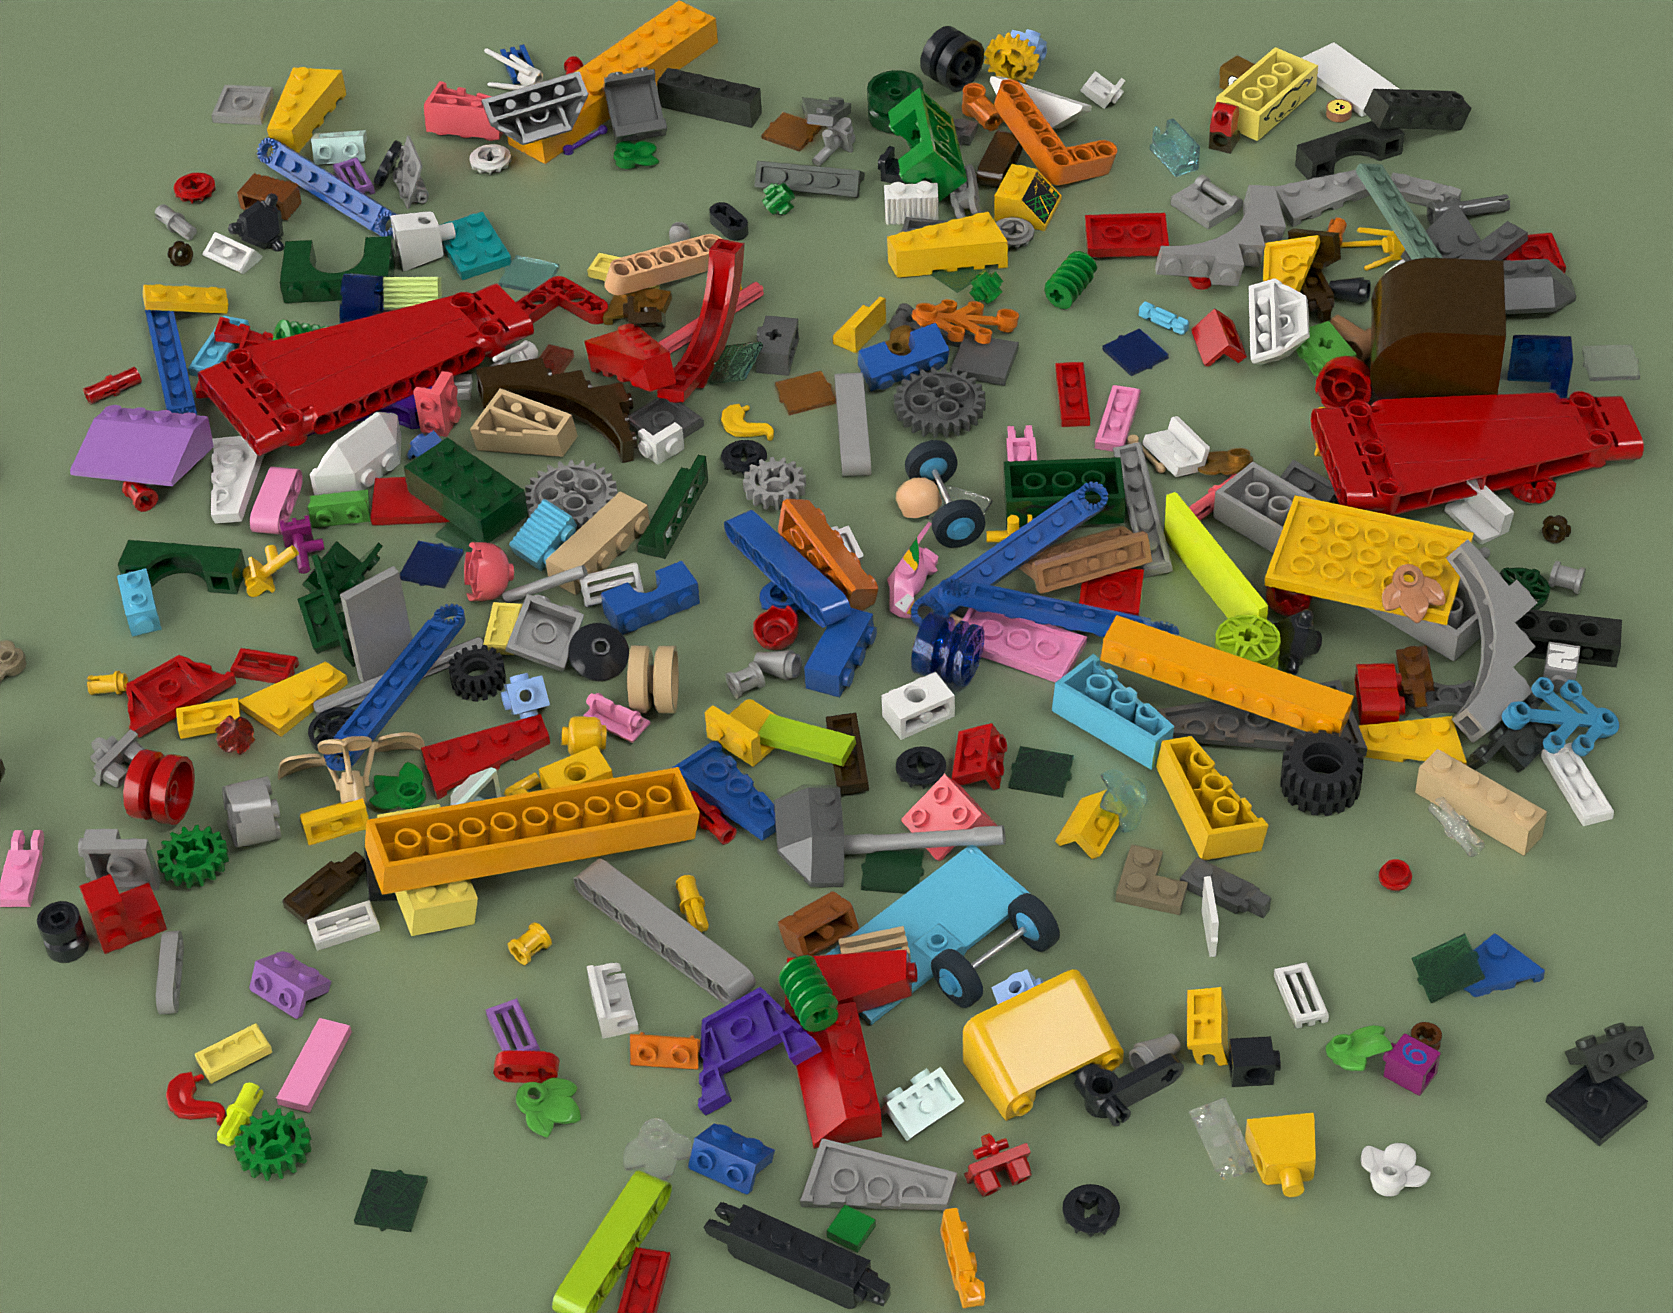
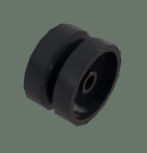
M943 26L935 31L925 44L920 58L921 70L924 75L939 82L953 92L962 91L965 85L972 83L977 78L982 69L984 48L980 42L965 35L956 28Z

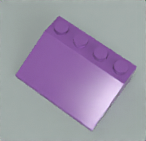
M119 405L107 406L94 418L72 464L70 473L74 476L173 486L214 447L208 416H198L195 413H171L169 410L150 411L142 407L131 409L121 408Z

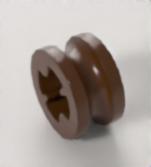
M1420 1022L1411 1029V1037L1438 1051L1441 1046L1442 1032L1433 1023Z

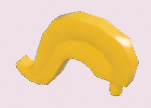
M733 404L722 411L721 422L727 433L735 437L765 435L768 441L773 440L774 429L771 425L744 421L745 411L750 409L749 405L741 407L740 404Z

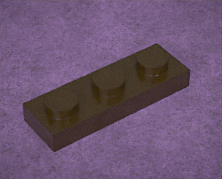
M857 713L825 717L827 729L855 736L856 745L844 766L833 764L836 786L840 787V794L869 791Z

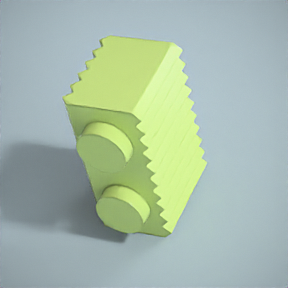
M383 277L384 310L393 311L442 298L441 277Z

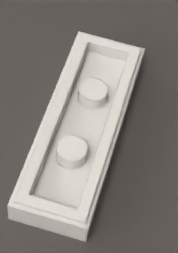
M1572 742L1565 744L1556 754L1549 753L1545 749L1542 750L1541 758L1582 826L1613 819L1614 810L1582 758L1572 750Z

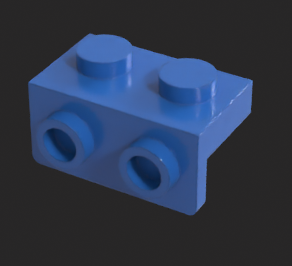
M714 1123L694 1138L688 1167L690 1170L737 1191L749 1194L753 1190L756 1174L772 1163L775 1150L763 1145L758 1139L747 1138L733 1132L726 1125Z

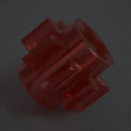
M229 715L215 729L218 733L216 737L217 744L227 753H232L236 750L239 755H242L255 741L253 737L254 728L250 721L244 717H238L234 720Z

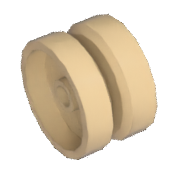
M631 646L627 671L630 710L648 713L652 706L654 694V704L658 713H676L679 692V662L676 646H659L655 653L654 663L653 654L649 646Z

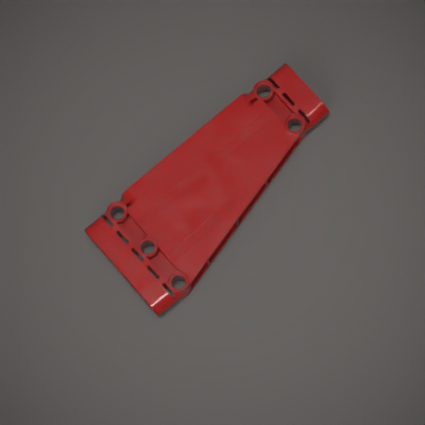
M1584 391L1573 392L1569 398H1560L1556 393L1546 392L1382 399L1374 402L1371 406L1364 401L1354 400L1350 401L1346 407L1314 408L1311 412V429L1339 505L1391 516L1476 496L1477 492L1467 484L1469 480L1476 479L1481 490L1486 485L1493 492L1540 481L1545 478L1603 467L1607 461L1641 459L1644 451L1643 438L1623 397H1593Z

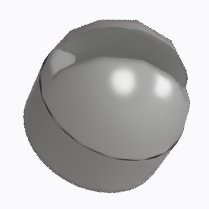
M675 222L669 230L670 242L676 243L691 239L690 229L687 224Z

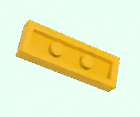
M161 284L143 285L142 294L145 310L225 314L228 312L229 304L225 288L191 287L186 285L165 286Z

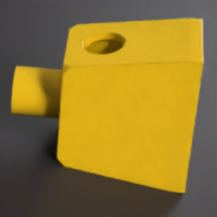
M1314 1113L1247 1119L1245 1143L1262 1182L1266 1185L1281 1184L1283 1194L1287 1197L1301 1195L1305 1190L1303 1182L1311 1181L1314 1178L1316 1163Z

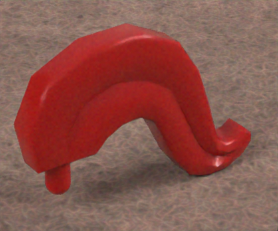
M192 1072L180 1073L169 1082L166 1098L170 1111L178 1118L191 1120L214 1117L217 1118V1125L221 1126L227 1115L221 1103L200 1101L193 1098L197 1090L195 1083L204 1079L203 1074L193 1076Z

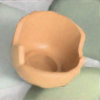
M925 477L912 478L904 482L896 492L897 505L901 509L903 516L907 518L927 516L937 511L942 505L937 485Z

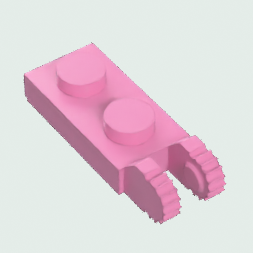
M1032 425L1025 426L1024 438H1016L1014 426H1007V460H1037L1036 440L1033 437Z
M23 830L14 831L11 838V850H8L0 880V907H31L43 860L42 851L45 839L43 830L33 831L31 850H23L25 843Z

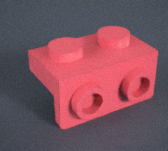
M442 371L432 389L416 387L413 392L421 432L429 434L434 430L438 436L447 437L454 424L460 420L461 408L457 402L458 389L454 384L453 373Z

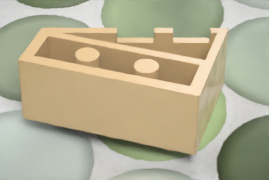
M501 388L470 428L478 451L563 457L578 437L571 414Z

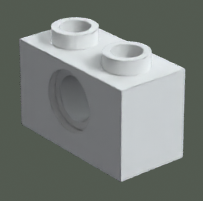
M934 672L883 694L882 716L900 740L955 717V695L939 675Z

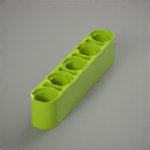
M637 1170L632 1175L557 1289L552 1303L553 1311L557 1313H597L630 1263L635 1247H640L666 1207L672 1192L671 1183L641 1170Z

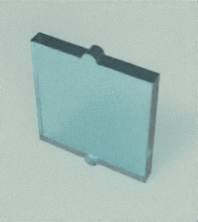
M516 255L509 267H505V273L498 283L500 287L530 293L545 281L554 277L560 266L557 263Z

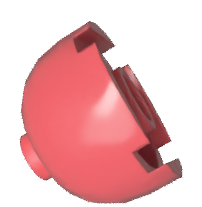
M485 542L469 543L468 546L473 548L472 552H466L464 583L465 585H471L472 593H466L469 601H488L500 597L505 592L508 582L514 579L513 564L509 563L504 551L494 544Z

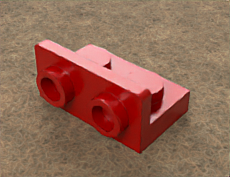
M993 723L958 732L952 780L959 785L986 780L993 790L1000 789L1001 777L1004 775L1003 762L1004 754L1007 751V741L1004 735L998 732Z

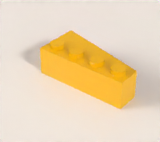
M293 67L267 127L268 137L280 141L299 153L313 136L312 131L317 127L320 128L324 123V116L328 112L332 113L336 108L338 99L343 100L347 95L342 70Z
M989 212L976 213L972 216L952 219L948 222L928 225L923 228L887 236L888 263L897 278L932 275L933 270L955 273L958 272L957 268L972 266L974 271L985 270V265L998 264V268H1008V241Z
M1192 736L1163 740L1156 768L1199 857L1203 860H1210L1261 851L1269 825L1262 817H1256L1251 811L1252 805L1245 797L1240 798L1232 789L1233 783L1229 778L1217 772L1215 762Z

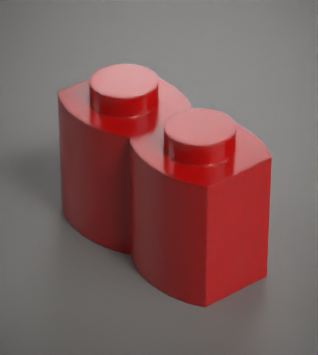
M1394 663L1356 664L1354 683L1360 725L1398 722L1399 715L1405 714L1404 696H1399L1398 692L1402 690L1401 673H1396Z

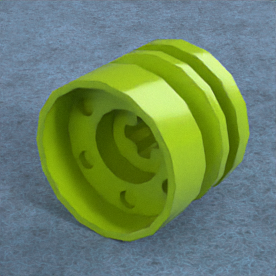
M1237 615L1228 618L1219 625L1215 633V649L1278 670L1281 640L1280 633L1274 624L1265 618L1255 615Z

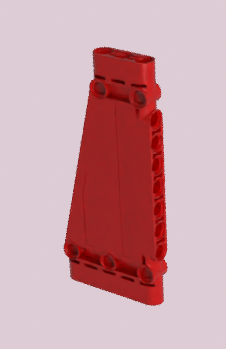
M495 283L474 293L459 292L452 296L246 348H238L228 353L227 360L201 370L197 375L204 392L258 456H261L284 445L291 447L302 445L306 442L308 435L313 432L326 434L414 395L413 391L416 387L426 389L432 387L442 371L453 373L454 377L478 366L484 360V357L493 358L504 352L506 346L533 335L534 326L528 314Z

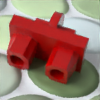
M988 1133L981 1136L982 1147L973 1150L976 1160L986 1156L987 1158L968 1165V1172L964 1173L967 1183L974 1182L982 1197H986L996 1193L1002 1187L996 1175L998 1172L1006 1170L1012 1185H1017L1030 1179L1032 1174L1027 1158L1031 1151L1028 1144L1024 1143L1000 1153L999 1151L1009 1148L1007 1139L1003 1138L995 1141L993 1136Z

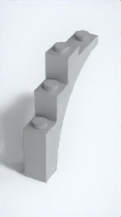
M1249 185L1243 203V219L1231 231L1222 236L1199 244L1161 246L1155 265L1156 274L1210 278L1211 285L1238 286L1244 266L1259 267L1265 243L1281 241L1286 225L1275 186Z
M1467 539L1446 559L1462 579L1472 599L1479 620L1482 647L1481 664L1477 680L1467 702L1452 718V721L1466 737L1474 743L1502 720V713L1510 703L1523 701L1532 693V689L1527 684L1525 678L1513 666L1536 646L1515 622L1534 607L1537 602L1518 580L1508 585L1501 574L1482 556L1480 550Z

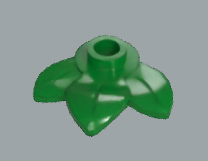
M622 141L615 146L616 151L613 154L615 164L620 168L631 169L636 164L643 166L659 164V160L652 156L657 151V146L651 142L640 141L634 144L631 141Z
M406 762L402 766L399 776L375 775L374 786L377 794L371 797L369 802L373 806L384 810L397 807L413 809L421 806L426 800V790L422 786L424 781L423 772L416 765Z

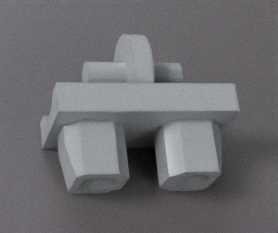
M130 729L119 741L114 736H110L107 740L97 737L91 743L94 753L90 758L96 763L94 765L96 775L92 778V781L98 786L105 781L119 788L125 782L127 770L120 765L124 761L130 764L140 750H145L137 743L138 734Z

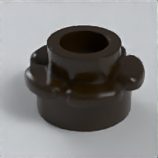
M179 240L169 247L167 256L170 258L172 265L186 266L193 259V250L188 243Z
M1550 515L1543 521L1542 535L1548 542L1560 543L1565 540V537L1570 536L1571 526L1567 524L1568 521L1565 517L1561 515L1553 517Z

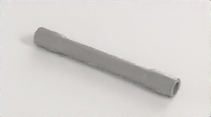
M1004 825L961 830L882 835H844V855L886 850L967 845H1005Z

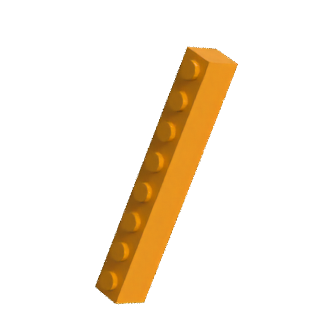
M1116 615L1103 638L1100 661L1306 732L1319 733V730H1326V733L1332 734V732L1339 733L1340 737L1349 719L1353 695Z

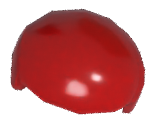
M1266 586V602L1278 614L1292 616L1308 609L1312 602V596Z
M772 605L766 612L759 614L753 623L754 638L762 647L768 650L778 651L788 648L798 637V616L789 605L784 609Z

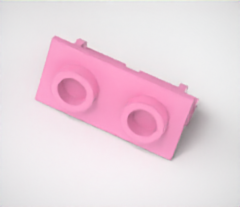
M591 693L587 697L586 704L589 705L590 709L583 716L598 717L601 720V724L606 725L608 732L631 743L651 723L642 717L640 712L632 711L619 704L615 705L613 701L604 698L600 693Z

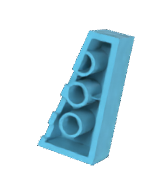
M1093 653L1055 682L1052 711L1152 770L1156 767L1162 741L1173 739L1175 726L1149 703L1143 704L1137 698L1138 693L1130 686L1124 687L1117 680L1118 675L1110 668L1104 669L1100 665V659Z

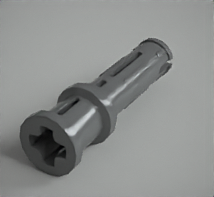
M1503 194L1466 201L1453 198L1449 202L1436 204V202H1429L1427 205V218L1429 224L1432 225L1455 202H1457L1466 217L1509 211L1510 200L1505 201L1509 196Z

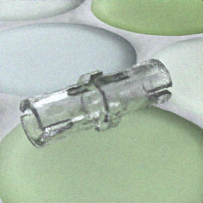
M1445 797L1435 800L1442 808V811L1433 803L1430 804L1428 811L1445 828L1444 833L1449 838H1454L1468 857L1478 854L1470 844L1471 842L1480 851L1483 850L1485 842L1468 826L1469 821L1463 815L1459 816Z

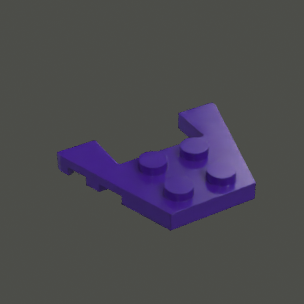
M761 987L702 1019L700 1056L703 1058V1071L699 1073L702 1097L698 1098V1107L705 1116L732 1101L723 1076L725 1073L772 1049L781 1042L784 1043L788 1057L795 1066L822 1051L815 1039L793 1020Z

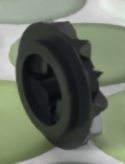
M752 440L732 442L723 449L721 454L724 469L731 470L733 475L742 472L744 475L745 472H750L751 464L759 466V460H767V451L764 446ZM743 454H746L747 461H741Z
M919 746L904 751L896 761V773H898L900 781L908 782L911 788L915 785H921L925 789L927 784L934 785L946 771L944 756L939 751L930 747ZM919 762L924 766V773L919 772L917 769Z
M1085 1184L1072 1189L1066 1195L1063 1201L1062 1212L1065 1223L1070 1224L1076 1234L1080 1231L1085 1232L1091 1238L1094 1233L1101 1232L1105 1235L1110 1227H1116L1120 1215V1205L1117 1197L1109 1189L1096 1184ZM1098 1203L1097 1215L1091 1214L1090 1217L1084 1218L1085 1209L1090 1210Z

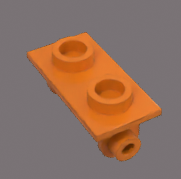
M644 1032L630 1034V1065L698 1070V1053H700L701 1039L695 1038V1035H691L689 1038L645 1035Z

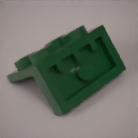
M336 541L322 558L323 562L328 561L334 572L335 577L331 579L333 587L337 586L341 594L362 583L366 578L364 576L366 572L370 571L380 560L377 554L383 545L378 542L359 560ZM315 568L301 584L311 593L322 589Z

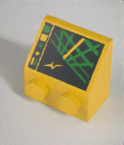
M1011 164L994 195V221L1010 217L1022 218L1030 222L1034 229L1045 231L1062 200V195L1037 169Z

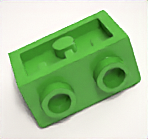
M368 489L310 496L308 511L312 528L370 522V497Z

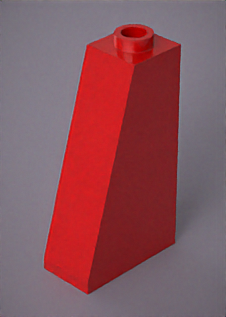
M907 949L812 956L820 968L822 976L825 977L827 985L830 986L833 995H835L838 1004L855 1002L858 1013L912 996V983L917 982L918 979L916 962L910 961ZM796 957L787 958V963ZM785 995V1012L801 1025Z

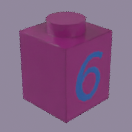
M1404 1033L1396 1044L1391 1043L1392 1050L1384 1052L1382 1059L1386 1062L1384 1077L1421 1096L1438 1073L1441 1052Z

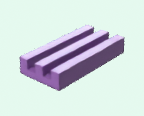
M358 158L333 165L334 173L338 178L349 184L341 170L344 168L354 188L364 194L367 191L370 195L375 193L374 186ZM350 166H354L364 185L359 184Z
M517 998L486 1009L487 1018L502 1051L511 1049L497 1020L496 1015L499 1013L517 1051H540ZM510 1009L514 1010L529 1044L523 1047L508 1013Z

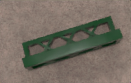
M698 454L690 469L680 468L637 544L638 553L666 559L708 483L706 456Z

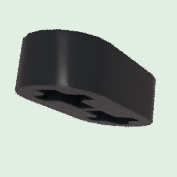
M718 202L709 208L711 224L730 240L739 241L748 236V220L733 206L725 202Z

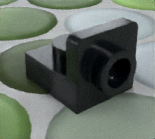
M889 146L885 153L880 155L878 160V170H881V181L904 183L899 175L900 168L898 159H895V147Z

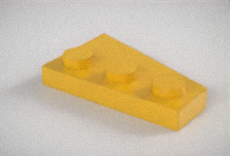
M325 661L240 699V709L282 737L314 711L313 703L316 700L337 693L348 684L347 675Z
M1452 716L1359 725L1367 746L1365 758L1402 763L1407 759L1426 761L1439 749L1467 765Z

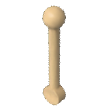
M1130 435L1127 438L1128 445L1139 442L1137 435ZM1142 446L1144 456L1155 466L1156 472L1164 473L1167 468L1163 463L1156 460Z

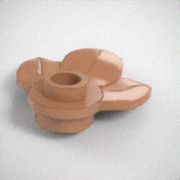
M1405 564L1395 570L1392 583L1382 593V603L1385 611L1395 610L1400 607L1409 619L1419 623L1424 618L1429 604L1436 606L1444 605L1445 595L1436 580L1424 577L1418 567ZM1411 575L1414 581L1406 582L1403 576Z

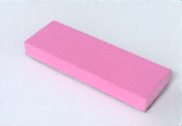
M1117 385L1112 386L1095 440V449L1113 451L1115 447L1126 445L1139 403L1141 389Z
M322 1018L318 1019L276 1097L278 1105L310 1113L352 1033L350 1025Z

